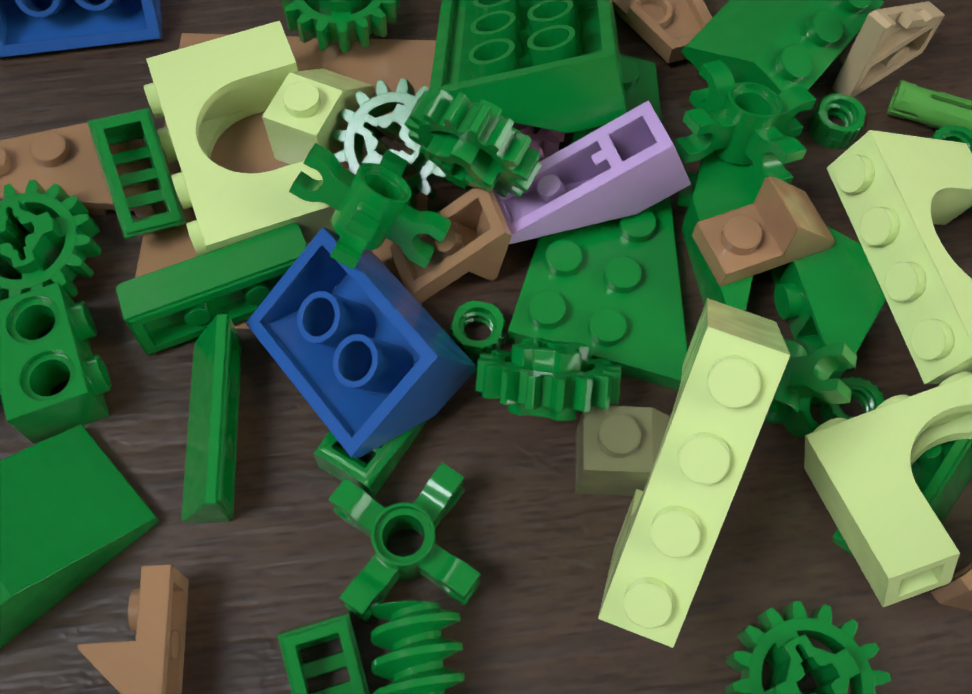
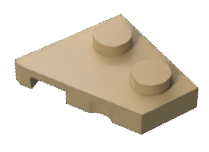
M930 1L872 11L868 14L855 42L841 56L840 63L843 66L832 88L837 93L855 97L923 53L945 14Z

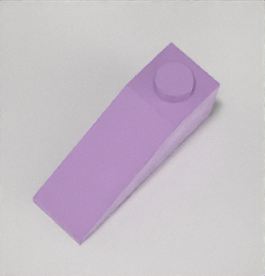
M648 100L540 161L541 167L528 191H523L521 197H516L509 192L506 197H501L494 190L493 192L512 235L509 244L638 214L691 185V182L673 142Z

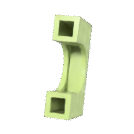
M280 21L146 58L153 83L143 85L154 117L156 119L165 117L167 126L157 129L169 163L178 161L182 171L171 175L183 209L193 207L197 220L188 222L186 225L197 256L291 223L299 225L307 246L322 227L335 232L331 224V217L336 209L322 202L302 200L289 192L300 171L315 180H323L321 174L317 170L303 164L304 161L262 173H240L225 169L210 159L213 147L221 134L237 121L266 111L289 72L298 71L295 58Z
M869 130L827 167L828 173L924 384H940L948 377L963 371L972 373V278L947 253L933 225H946L972 206V153L967 143Z
M707 298L683 362L679 391L655 463L644 491L636 489L615 544L598 619L669 647H674L790 357L777 322Z
M969 371L956 373L941 382L939 386L916 395L908 396L903 394L891 397L882 402L875 410L851 419H831L818 426L813 433L805 435L804 469L882 607L951 583L960 552L916 484L911 466L924 452L932 447L949 441L972 439V373Z

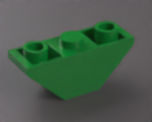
M827 226L836 241L832 248L769 270L775 285L774 302L779 316L783 320L788 321L795 342L804 347L808 355L826 345L845 343L856 354L886 299L862 245ZM847 369L836 370L830 375L829 379L840 378Z

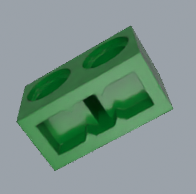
M59 282L0 301L1 399L7 422L32 443L53 437L79 424L84 426L109 417L103 393L112 390L110 376L102 358L98 354H92L88 340L97 336L93 317L84 301L74 303ZM53 328L46 336L38 339L44 331ZM69 380L67 386L61 392L50 396L52 390L59 383Z

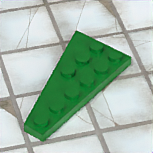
M620 54L627 112L649 100L662 123L656 64ZM576 131L571 144L593 131ZM670 196L638 214L539 237L508 329L507 342L522 344V338H544L552 341L582 343L589 346V354L592 355V359L611 360V364L620 365L622 375L679 391L683 362L687 354V342Z

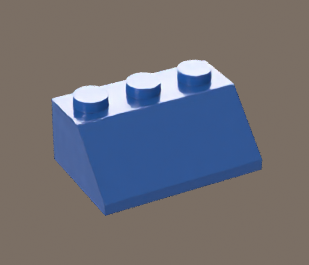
M0 0V57L162 38L160 0Z
M322 227L247 320L246 324L349 456L360 458L437 415L474 373L477 366L371 250L363 251L354 270L331 258L330 254L340 236L336 232Z

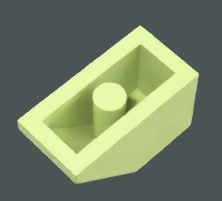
M324 68L289 72L262 116L274 158L290 165L304 161L315 143L328 149L333 154L341 151L344 145L332 138V132L346 130L349 123L339 113L342 108L356 112L360 105L355 94L361 91L371 99L374 94L373 85Z

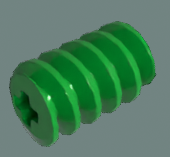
M396 601L376 604L370 608L372 616L388 621L371 631V642L379 648L391 651L371 662L372 672L376 676L393 681V683L377 689L372 694H445L446 689L465 681L464 672L443 667V659L463 651L462 642L442 637L441 629L461 621L460 612L440 608L439 603L427 601Z

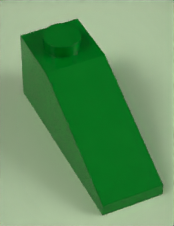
M712 152L700 160L696 173L686 171L691 185L679 191L676 202L678 206L687 207L681 232L704 306L708 298L746 311L753 276L720 287L692 234L697 222L753 204L763 183L758 177L754 163L750 165L732 164L722 160Z

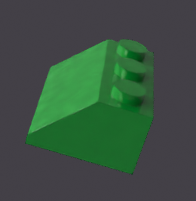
M729 0L680 52L698 71L702 63L722 60L732 72L735 84L739 82L758 83L770 88L777 95L786 89L800 85L808 90L861 30L868 14L879 9L884 1Z

